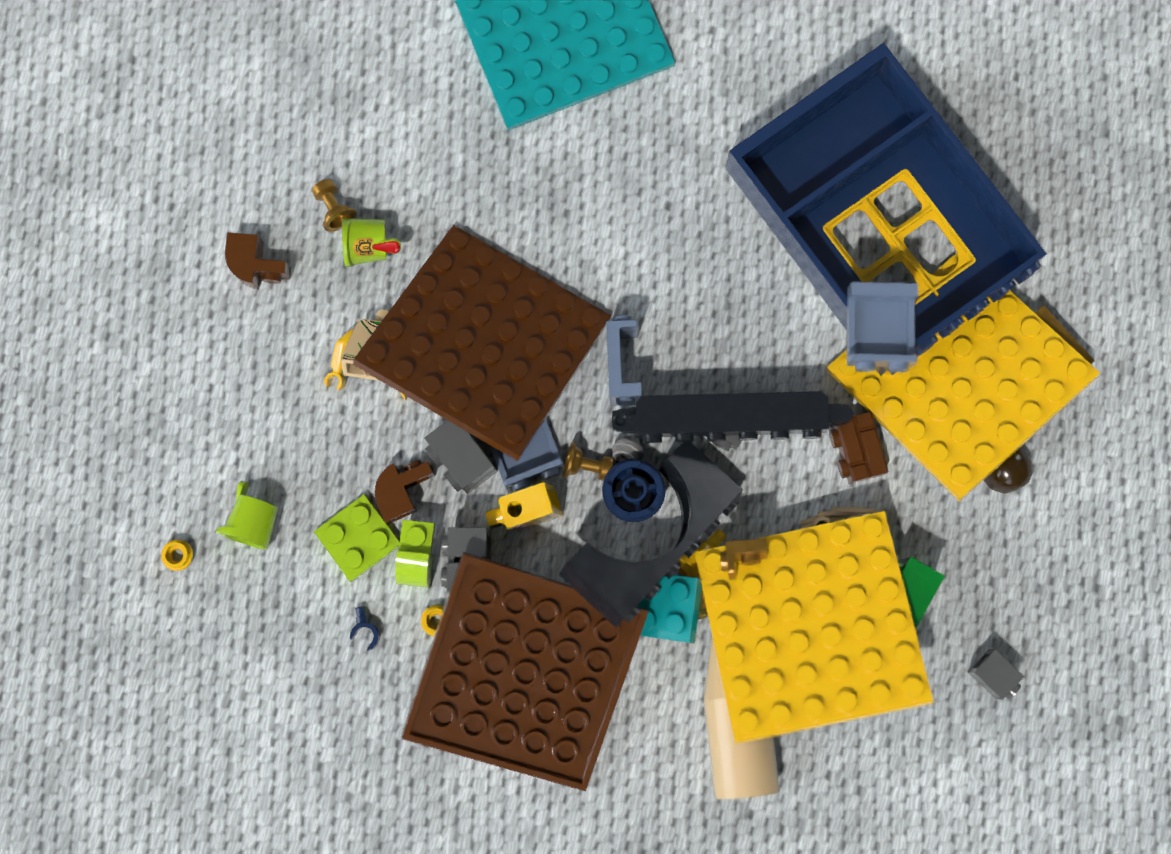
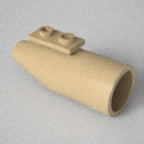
M711 635L704 692V708L715 798L739 799L780 792L773 737L735 744L713 636Z

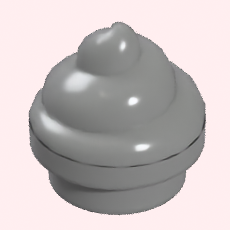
M635 435L625 436L616 440L612 447V457L616 463L629 459L641 460L644 450Z

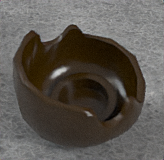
M1020 447L983 481L991 490L1003 494L1017 491L1028 484L1034 472L1032 460L1025 449Z

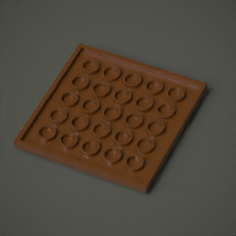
M452 225L355 356L353 365L516 461H519L605 329L606 321H610L611 315L457 226Z
M463 552L401 733V739L586 792L649 611L644 607H640L642 610L630 623L623 620L617 627H614L569 584Z

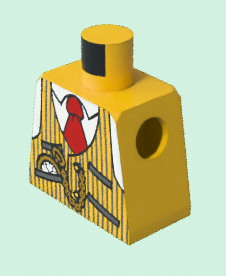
M545 482L498 498L500 507L486 511V519L490 529L505 525L507 529L514 531L563 517L555 486ZM521 505V506H522V512H521V514L518 516V515H517V509H518V507Z

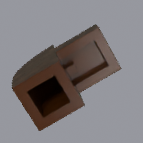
M227 232L225 247L226 263L230 271L240 282L250 288L259 289L260 278H263V282L280 284L281 279L290 280L291 267L286 261L262 259L264 242L259 235Z
M421 460L412 462L404 467L405 472L401 474L394 463L382 471L375 485V499L385 523L391 524L417 512L407 489L435 476L428 462L423 464Z

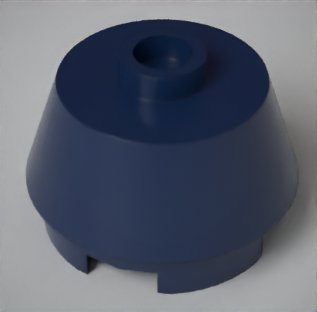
M629 459L616 464L607 473L602 486L603 499L609 511L617 518L627 522H641L651 518L659 511L665 499L666 491L662 475L653 465L643 460Z

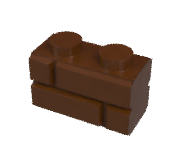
M872 412L853 416L852 420H849V423H846V425L833 426V430H829L832 447L838 448L841 460L837 461L840 476L842 479L847 478L848 484L889 473Z

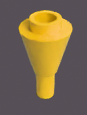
M717 529L705 542L701 543L695 552L718 547L725 540L726 535ZM695 552L689 558L683 554L678 560L682 565L678 572L684 577L700 578Z

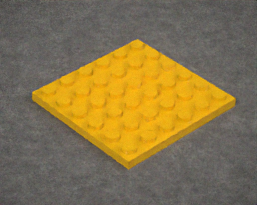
M957 253L932 275L944 276L951 273L958 261ZM1010 290L994 303L991 299H988L990 304L968 321L966 317H963L965 322L944 339L938 335V341L929 350L917 357V363L913 367H909L907 372H896L894 375H891L887 371L880 376L876 369L875 371L868 372L856 371L855 366H847V350L827 366V371L868 412H872L873 417L959 502L1100 375V372Z
M885 511L757 538L766 540L768 559H762L761 563L756 565H743L741 561H735L736 580H730L728 571H722L720 552L726 551V545L695 552L735 744L933 704L934 701Z

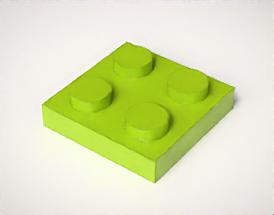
M365 494L313 531L350 582H353L396 550L400 543Z

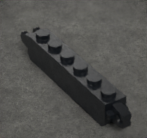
M822 391L641 396L636 402V407L612 411V429L616 432L636 434L637 438H643V443L662 442V437H675V442H693L694 437L707 436V441L717 442L725 441L728 435H738L741 441L758 440V435H770L771 440L790 439V434H802L803 439L822 438V433H827L830 427L843 426L849 423L854 412L848 404H829L828 397Z

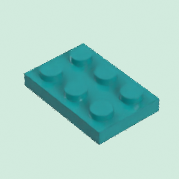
M664 575L658 582L662 588L650 601L644 597L638 603V606L644 607L649 611L640 636L695 644L702 592L701 579L676 575L668 579Z

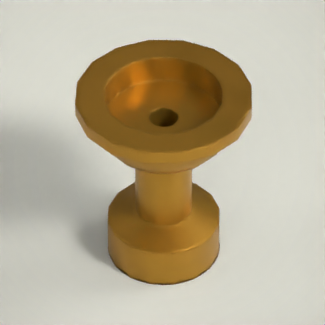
M324 179L312 187L311 192L315 199L324 201L328 209L323 222L325 231L333 232L341 229L342 218H357V212L354 208L338 204L334 196L337 192V187L332 179Z
M572 441L565 461L563 478L567 479L569 475H575L579 472V469L597 473L598 480L604 481L607 473L613 467V458L603 456L598 461L583 457L582 450Z

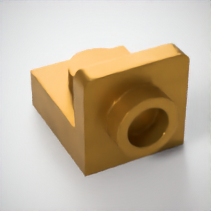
M766 540L726 541V551L720 552L722 571H728L729 579L736 580L735 561H741L743 565H756L761 563L762 559H768Z

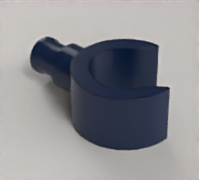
M366 607L355 608L357 625L352 628L350 639H354L358 631L364 627L371 629L374 638L366 650L370 651L378 645L380 632L375 625L369 623V618L365 611Z

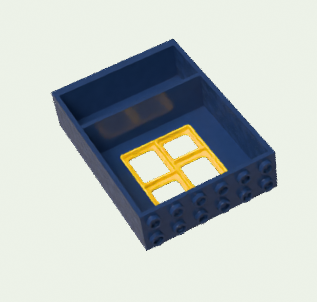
M884 42L736 145L728 153L727 172L846 331L847 289L851 282H872L873 278L894 263L901 262L904 264L915 282L918 283V297L915 300V355L917 357L929 350L938 341V335L944 339L965 322L963 317H966L969 321L982 312L990 304L988 299H991L993 303L1017 285L1014 281L1021 284L1031 277L1034 272L1042 267L1039 261L1047 255L1039 242ZM897 182H904L921 203L922 209L900 226L892 227L875 206L874 199ZM856 211H863L890 246V251L865 269L857 266L833 234V228ZM927 221H934L957 252L958 261L956 267L947 275L934 276L929 274L922 268L904 244V238ZM875 366L880 376L888 371V367Z

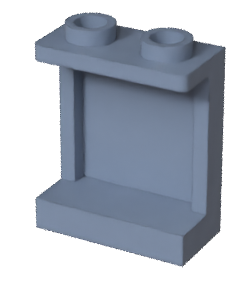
M851 282L847 289V366H855L856 371L863 372L875 371V366L888 367L890 372H907L909 367H913L917 363V355H915V300L918 297V283Z
M615 316L612 318L613 321H606L610 406L636 405V402L642 396L641 383H622L620 340L638 338V320H631V316Z
M546 419L519 461L489 445L505 488L512 487L514 492L530 486V480L542 476V479L546 480L560 474L559 468L564 467Z

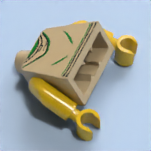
M378 310L375 321L359 320L354 329H350L336 341L330 365L333 371L324 378V383L327 387L331 386V380L335 376L339 379L337 390L345 388V376L378 380L354 366L353 360L387 315L388 310ZM401 393L403 399L406 400V396Z

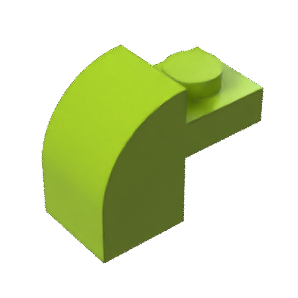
M402 520L399 551L396 554V584L430 588L434 557L431 555L435 523Z

